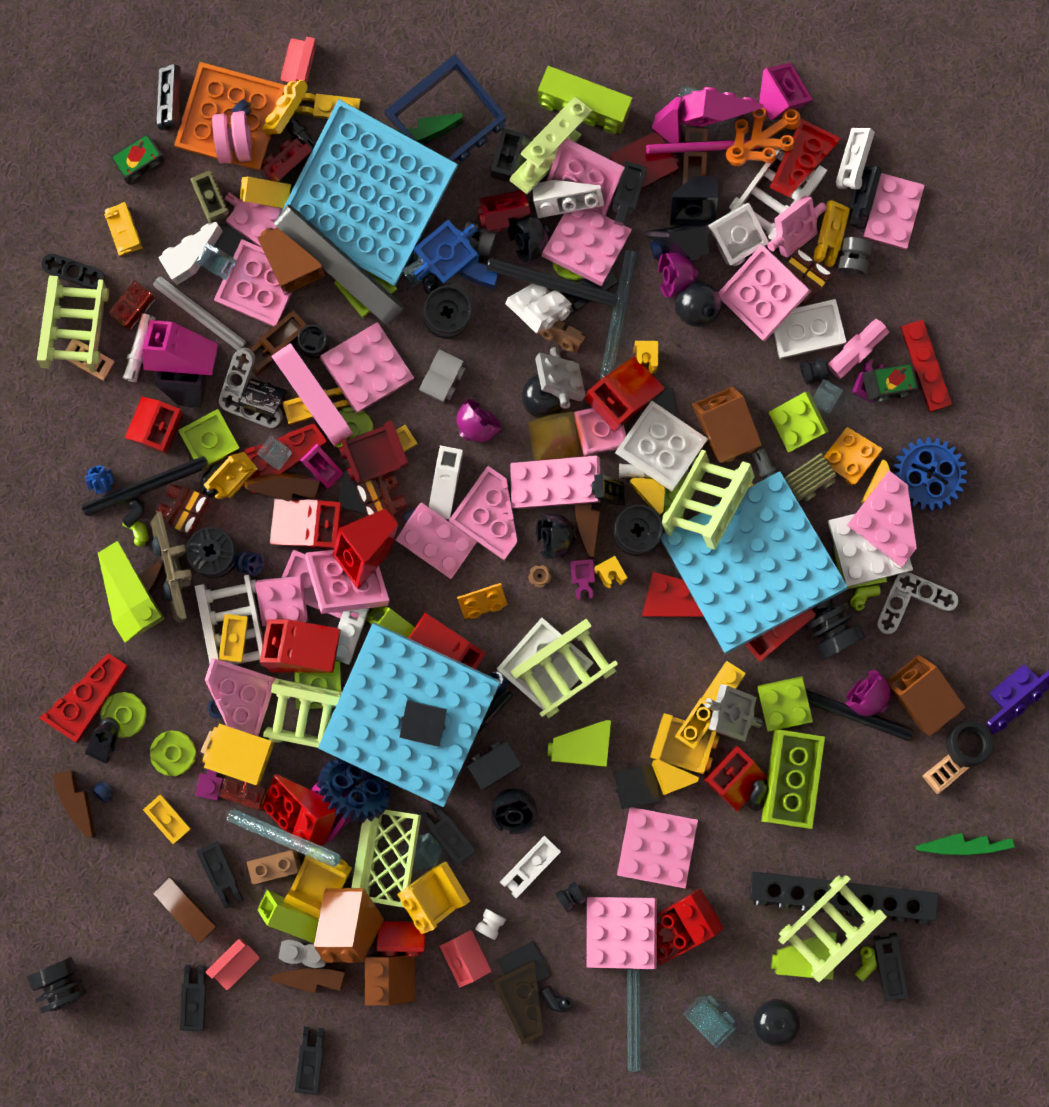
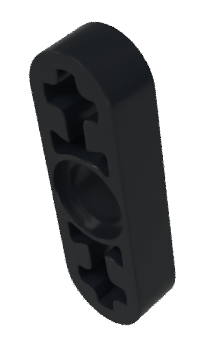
M47 254L42 259L41 265L43 270L51 276H58L60 279L97 290L98 282L95 281L93 285L90 279L84 277V270L86 269L87 275L94 277L96 273L97 277L103 280L105 284V276L97 268L56 254ZM53 259H55V262L58 265L63 266V273L59 274L61 272V269L56 267H53L52 270H50V267L47 265V263L52 262ZM72 266H77L80 269L79 275L75 278L68 276V269Z

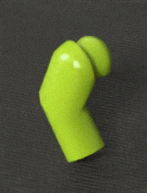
M137 521L128 529L133 530L135 545L143 547L149 540V534L146 525Z
M879 585L857 588L851 598V606L857 611L863 610L868 597L880 596Z
M867 946L863 947L860 951L862 966L855 973L862 982L877 967L876 953L873 948Z

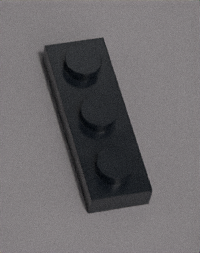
M604 474L594 475L591 488L595 498L614 505H625L624 482Z

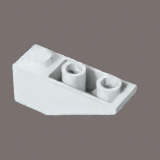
M551 180L540 182L533 188V198L538 218L605 206L600 185Z
M217 222L204 225L200 232L185 237L181 241L182 243L176 247L167 248L163 251V255L158 257L176 285L197 273L223 232Z
M440 445L429 508L444 519L449 520L456 493L463 450Z

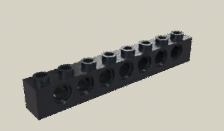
M751 871L749 899L754 900V905L767 906L768 902H775L779 908L790 909L791 904L800 905V910L808 911L817 903L814 899L815 891L822 889L826 894L832 888L830 886L832 881ZM849 882L845 884L859 900L863 895L868 894L872 902L867 908L874 912L877 909L881 910L885 915L892 916V921L906 922V918H913L915 923L929 925V920L936 921L939 893ZM771 884H777L780 888V892L776 897H771L768 894V887ZM796 886H799L803 891L802 897L798 900L791 897V890ZM839 891L829 900L837 910L846 911V915L860 917V913L849 902L845 905L838 903L837 896L840 893ZM888 897L893 898L895 902L891 910H886L883 906L884 900ZM910 900H915L918 905L914 913L908 912L906 907Z

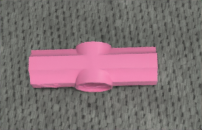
M875 319L859 335L856 334L843 347V350L827 364L833 375L841 379L857 363L860 364L873 351V348L889 334L887 327L881 321Z

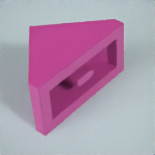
M676 97L655 115L652 128L670 144L681 143L683 136V125L679 123L682 107L681 97Z
M317 444L300 459L303 465L327 489L344 474Z

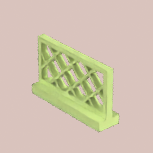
M385 810L379 818L375 817L372 822L366 819L362 823L351 888H364L369 895L370 887L377 883L382 893L376 898L370 897L374 903L404 908L402 901H394L389 892L397 886L402 891L410 885L421 815ZM382 814L389 815L394 822L387 829H384L381 825ZM406 818H412V829L406 833L400 823ZM397 827L402 837L393 843L387 833ZM384 836L390 846L381 853L377 844L378 840ZM406 840L409 850L402 856L396 846ZM393 849L398 860L390 866L384 856ZM381 860L386 870L377 876L373 868L374 864ZM402 863L405 868V875L398 879L393 869ZM389 873L395 883L386 889L380 879Z

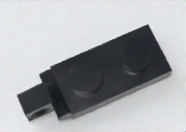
M629 161L624 163L625 169L613 201L614 206L612 210L617 212L614 224L623 226L626 215L632 216L633 211H635L647 170L646 166Z
M865 166L861 177V188L853 189L849 209H851L849 224L857 229L865 228L870 211L872 210L882 173V168L878 166Z

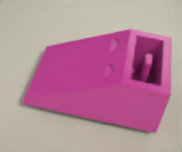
M705 87L702 91H692V94L683 96L679 123L699 128L764 108V104L755 102L756 99L738 98L735 93H719L716 88Z
M150 320L142 348L144 370L212 375L218 343L174 322Z

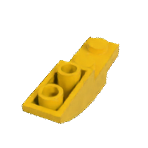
M726 661L675 737L695 749L709 731L713 714L712 709L704 706V703L709 704L705 700L710 698L716 701L720 684L737 689L746 673Z

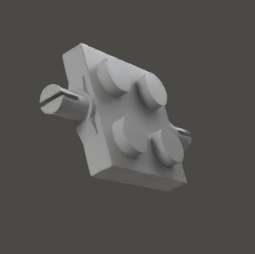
M556 347L550 349V355L539 352L535 360L541 390L557 396L560 399L561 408L564 407V409L570 407L569 399L582 401L586 395L579 363L562 359L559 349Z
M720 684L716 701L708 698L705 702L709 704L704 703L706 708L713 710L709 729L735 740L746 742L751 725L760 728L762 724L759 723H763L762 719L754 717L757 697L728 685Z

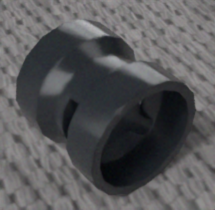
M823 357L815 359L814 364L807 361L800 363L801 373L806 385L812 384L817 378L821 381L828 379V370Z
M575 881L569 885L568 889L555 893L567 913L573 910L575 905L583 904L587 901ZM570 892H571V894L573 895V897H574V899H575L574 901L572 900L571 896L569 895Z

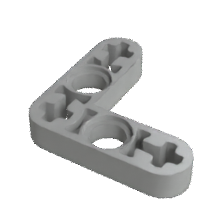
M241 348L232 357L219 397V404L225 411L269 428L276 427L283 420V413L280 408H278L274 416L277 419L272 422L269 421L270 417L263 414L259 418V412L249 414L246 408L240 406V410L238 409L239 405L237 403H239L246 389L255 362L253 351L249 348ZM246 354V359L249 361L243 364L242 369H238L242 362L239 356ZM233 374H239L242 377L243 382L241 385H235L232 382L231 377ZM231 395L233 396L232 400L237 403L229 405L228 400L225 398Z
M912 573L899 574L894 580L879 615L877 629L885 635L895 632L911 597L947 612L956 608L958 596L953 591ZM908 577L909 583L915 585L917 580L920 584L916 587L914 594L911 592L914 589L913 587L906 586L904 589L899 580ZM927 585L931 587L932 596L930 598L921 596L920 589L922 586ZM937 590L941 591V593L939 594V596L945 598L948 595H950V600L953 601V605L949 604L947 607H945L944 601L940 599H937L936 603L933 602V599L937 595ZM893 597H898L902 600L901 609L895 610L890 606V600ZM886 609L893 614L899 615L898 618L892 617L891 624L893 628H888L887 630L884 629V625L881 623L882 620L886 621L890 615L885 613Z

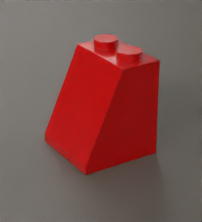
M386 508L339 528L333 556L357 589L362 587L391 552L398 524L395 517L390 515Z

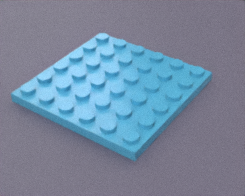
M338 99L284 208L287 205L294 207L360 267L395 286L459 164Z
M780 471L748 488L715 550L707 548L702 534L677 526L671 536L666 535L665 532L660 539L725 654L848 589ZM700 513L688 521L706 525L709 524L712 516Z
M374 622L318 748L444 807L501 681ZM407 700L447 709L444 722L446 729L442 732L439 747L399 738L403 722L401 717L404 716Z

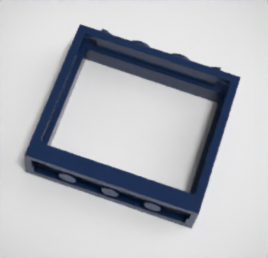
M454 54L385 110V115L400 133L416 141L398 119V116L456 70L495 118L487 127L448 157L453 162L458 160L462 162L470 156L471 153L469 151L475 146L480 148L488 141L487 136L492 132L495 134L500 132L506 126L504 123L507 117L456 54Z

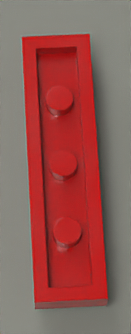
M920 320L901 326V331L929 413L951 406L952 403L924 321Z

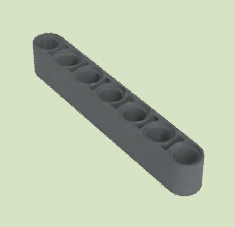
M287 205L273 223L277 228L319 261L326 272L384 323L391 325L405 307L399 300L294 207Z

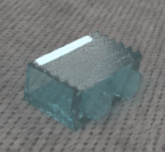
M701 994L683 1012V1015L717 1048L736 1030L732 1025L735 1020L726 1011L723 1014L720 1013L716 1008L719 1004L710 994L707 997Z

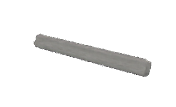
M159 276L155 280L153 286L237 351L246 346L244 339L164 278Z

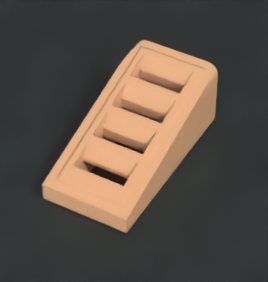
M72 339L65 350L75 351L77 347H80L78 352H89V346L77 339ZM100 353V363L104 360L105 364L98 373L96 370L99 365H96L95 372H90L86 361L81 363L80 361L67 360L103 381L115 361Z
M948 754L922 777L935 793L939 794L969 767L963 766L960 768ZM949 761L957 772L953 773L946 763ZM941 767L949 774L950 777L948 779L939 770ZM934 773H936L943 781L941 785L934 778Z

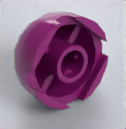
M674 252L661 255L658 263V273L663 271L664 284L660 283V289L665 297L675 298L681 290L684 291L689 287L687 285L697 280L698 270L688 257Z
M469 398L457 413V426L461 430L459 434L468 442L470 440L480 443L490 441L501 430V424L490 411L487 414L483 409L478 408L481 405L479 402Z
M873 670L867 673L869 677L863 682L862 678H859L846 695L849 702H845V704L862 716L881 714L889 706L888 702L891 696L889 683L878 671Z

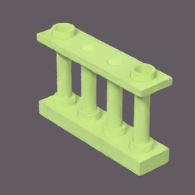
M574 97L521 152V155L527 160L511 176L510 182L528 194L551 170L559 146L566 139L575 143L580 139L581 134L576 131V128L591 114L592 109Z
M49 276L37 361L41 368L50 369L51 361L61 359L86 361L90 372H95L96 365L100 364L98 346L104 303L108 302L109 288H106L103 280H98L96 290L64 287L58 276ZM64 296L95 298V309L61 308L59 305L60 298ZM61 317L93 319L91 331L58 329L56 322ZM58 338L90 340L89 352L55 350L53 343Z
M701 450L699 456L693 460L692 468L668 512H665L662 517V525L666 535L671 536L677 526L702 534L707 548L715 550L755 477L751 464L742 462L739 469L735 471L710 464L706 451ZM705 472L732 479L729 487L725 489L700 482ZM695 490L722 498L720 504L716 507L690 499ZM688 508L710 515L712 518L709 524L701 525L682 519L681 516L684 510Z
M587 619L510 671L515 680L520 677L521 680L526 681L544 707V710L539 713L541 717L545 715L548 718L552 717L560 711L558 706L603 676L606 679L616 672L615 667L618 665L616 660L608 664L590 638L588 630L592 626ZM576 638L578 641L581 640L601 668V671L591 678L570 649L571 645L569 643ZM557 651L559 654L564 655L582 681V684L572 691L551 662L552 658L550 656ZM538 664L540 667L545 668L563 694V697L553 704L532 675L533 671L531 669Z
M276 678L271 689V693L277 694L276 696L278 697L273 727L266 728L263 737H268L273 742L287 741L318 748L331 719L332 709L337 705L342 692ZM290 697L299 698V701H301L296 732L282 729L287 699ZM313 701L322 703V706H324L318 737L305 734L309 707Z
M846 875L836 877L830 883L832 888L792 927L788 924L779 933L781 937L778 941L781 944L789 940L810 962L814 970L811 975L818 982L823 980L886 918L881 910L877 909L875 912L869 910L845 885L850 880ZM838 891L863 916L862 920L864 923L858 928L856 926L853 927L829 902ZM821 907L847 933L845 935L847 939L842 944L836 943L812 918ZM804 924L829 948L831 955L827 959H819L795 934Z

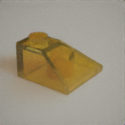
M573 411L553 414L528 422L534 461L579 457Z

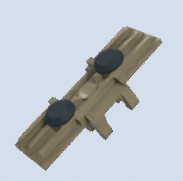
M159 511L150 522L154 535L152 546L154 553L164 561L167 578L163 584V593L165 598L169 600L173 619L178 623H183L187 617L181 590L191 585L192 574L190 569L181 570L179 557H182L186 552L185 545L171 546L162 512Z

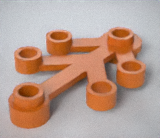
M761 108L753 111L754 125L752 137L745 144L744 137L749 130L748 122L745 119L737 120L735 122V143L726 151L728 162L733 166H741L747 160L772 163L776 160V152L773 148L784 151L792 150L794 147L792 136L785 135L781 139L770 138L784 128L790 130L798 128L801 123L799 112L795 109L786 110L781 120L762 132L763 122L767 117L766 110ZM756 147L765 148L762 152L752 151Z

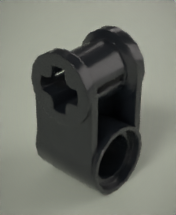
M108 717L101 721L99 727L92 733L85 751L86 755L105 764L108 763L110 752H113L115 749V743L120 731V725L115 719Z

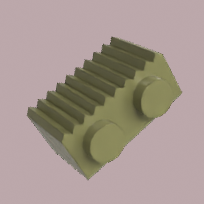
M207 171L192 177L191 182L209 223H218L226 220L230 213L213 173Z
M820 453L784 477L797 500L799 502L804 500L806 503L816 496L814 491L821 487L825 490L835 483L834 478L837 475L823 454Z

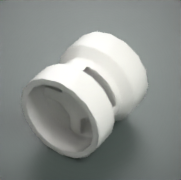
M486 909L482 922L478 923L475 930L495 940L498 936L499 927L504 925L506 919Z

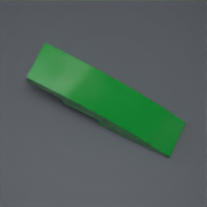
M462 113L418 118V127L407 130L417 142L423 145L462 124Z
M962 833L916 845L915 849L916 851L935 854L972 855L992 853L1014 848L1015 846L1012 838L989 844L987 836L964 841Z

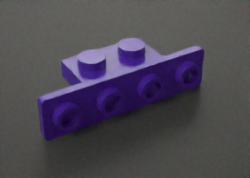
M1023 664L989 693L990 697L1002 708L1000 712L987 722L989 730L993 735L998 731L1004 730L1011 720L1022 715L1030 704L1042 698L1043 694L1049 689V671L1038 678Z

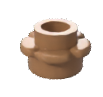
M536 565L530 569L528 578L530 583L535 584L536 587H544L546 583L550 582L551 574L546 566Z

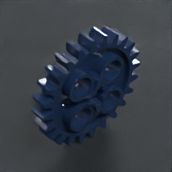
M336 757L334 762L330 760L323 767L318 777L317 787L321 788L318 794L325 796L322 802H329L328 809L335 808V815L343 813L345 820L350 816L353 822H356L357 818L362 823L366 819L372 822L375 817L379 818L385 812L391 800L389 798L391 792L387 790L390 785L383 783L384 779L344 760L341 761L338 757Z

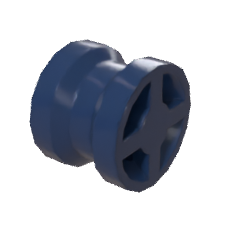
M243 550L237 555L235 566L241 573L256 576L263 570L264 559L261 554Z

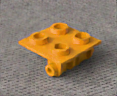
M847 427L824 457L834 472L845 478V481L852 486L858 483L859 479L883 449Z
M501 583L457 597L464 620L478 618L481 614L489 611H499L508 605Z

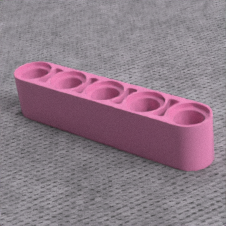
M288 344L272 355L275 363L334 447L341 443L342 439L351 436L353 432L293 346Z

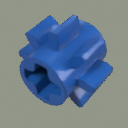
M101 465L89 469L88 475H85L88 490L94 489L97 494L109 491L111 484H114L111 469L105 471L104 466Z

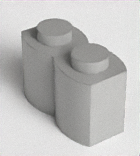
M439 349L419 391L442 403H445L446 399L451 400L456 390L453 385L456 379L461 380L466 370L463 367L464 361Z
M287 939L281 942L279 959L283 962L290 964L302 962L304 965L312 968H320L327 965V962L321 959L314 948V943L306 944L297 939Z

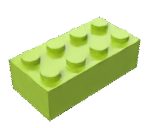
M547 66L538 89V103L541 104L542 108L553 111V109L561 111L576 97L592 109L591 114L583 121L584 124L595 127V124L604 127L603 130L613 135L616 132L622 133L631 111L632 97Z
M774 730L766 784L768 792L764 799L761 822L812 829L825 737Z

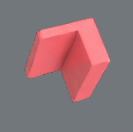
M306 36L305 41L290 39L281 74L282 82L289 83L290 81L304 80L307 84L317 46L315 38Z
M471 930L440 945V949L459 988L491 972L490 966Z
M240 938L206 973L211 978H215L226 990H229L260 957Z

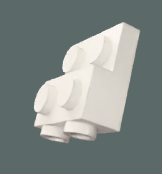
M749 203L742 205L708 225L725 263L730 266H737L743 263L746 256L754 254L761 245L766 246L769 242Z
M531 284L508 297L505 303L535 333L543 329L548 330L558 320H565L570 314L569 309L572 305L559 291L554 290L550 292L546 287Z

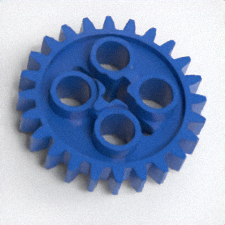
M927 437L924 444L919 438L917 439V446L910 442L908 444L910 451L903 448L901 452L904 457L899 455L896 457L900 464L893 465V468L898 470L894 475L908 485L909 498L912 500L911 507L918 503L920 504L921 511L926 505H928L929 511H933L934 505L941 510L943 508L942 502L947 506L951 505L949 498L957 500L958 496L955 492H963L959 484L962 485L967 482L961 478V476L967 474V471L961 470V467L966 463L958 461L962 454L954 455L953 452L956 447L948 449V441L939 445V438H936L934 443H931L930 437ZM920 454H927L930 458V463H921L919 460ZM915 464L918 468L922 469L923 471L915 469L911 465ZM941 464L949 466V475H944L940 472ZM929 469L933 471L932 475L935 476L930 479L927 478L926 473ZM909 474H917L920 479L919 484H912L909 481ZM937 478L946 480L948 484H943V482L938 480ZM930 484H936L939 487V495H933L929 491Z

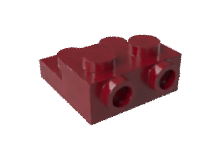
M297 138L292 141L287 139L279 146L281 151L276 156L270 154L262 162L264 166L261 168V171L270 181H279L312 151L307 143L302 145Z
M522 190L479 198L480 206L477 207L481 228H487V231L491 230L493 232L502 231L505 227H510L508 218L520 219L530 214L529 204Z

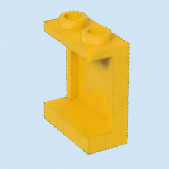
M664 713L650 758L659 759L665 763L699 774H704L705 770L709 771L713 758L709 757L711 748L716 749L719 740L716 732L709 729L698 746L693 749L675 737L685 720Z
M219 724L218 728L214 727L210 738L213 741L210 750H206L203 757L204 768L260 786L275 742L223 724Z
M315 848L308 850L303 864L284 902L319 919L325 889L343 888L352 867L348 866L344 860L334 859L328 856L322 849Z
M447 862L432 867L397 894L421 934L434 930L437 927L436 924L455 909L463 907L470 902Z

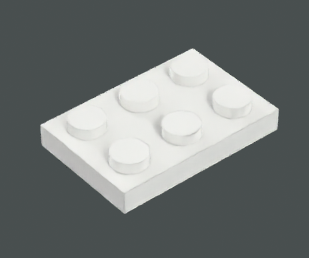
M836 299L795 308L773 332L779 359L846 344Z

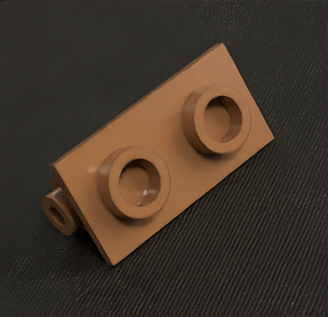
M560 320L555 322L548 330L543 329L538 332L546 340H552L561 345L566 351H572L576 354L586 337L582 335L583 332L571 326H568L566 331L562 330L565 323Z

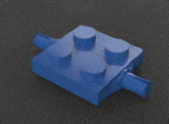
M449 220L444 222L413 249L423 263L414 272L417 279L421 280L422 277L430 272L442 284L448 281L478 255L468 240L478 229L474 228V225L471 223L462 232L455 228Z

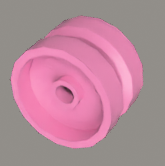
M245 111L233 112L231 127L225 113L213 115V133L219 164L232 163L234 148L236 157L240 162L251 161L252 138Z

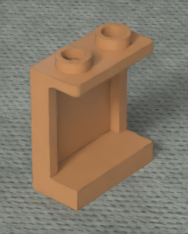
M295 849L248 861L247 866L252 884H258L298 873L301 868L298 850Z

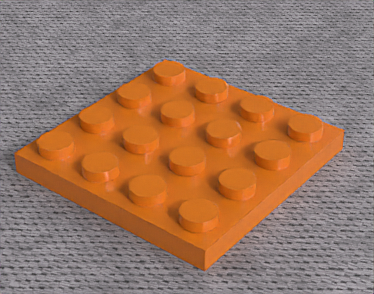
M199 62L175 141V148L218 160L212 116L225 113L231 127L232 109L239 101L245 99L248 103H252L250 107L252 112L247 116L252 138V160L240 162L236 157L234 148V159L231 164L261 171L263 167L262 162L265 160L272 134L266 135L261 129L266 123L267 116L277 106L278 99L284 95V87L286 85Z

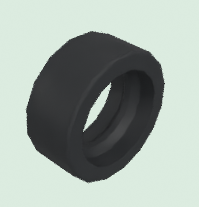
M974 721L963 722L952 729L948 735L946 742L947 752L958 765L975 767L988 759L992 753V735L981 723ZM970 731L979 737L982 743V751L978 756L968 757L960 751L957 739L961 733Z

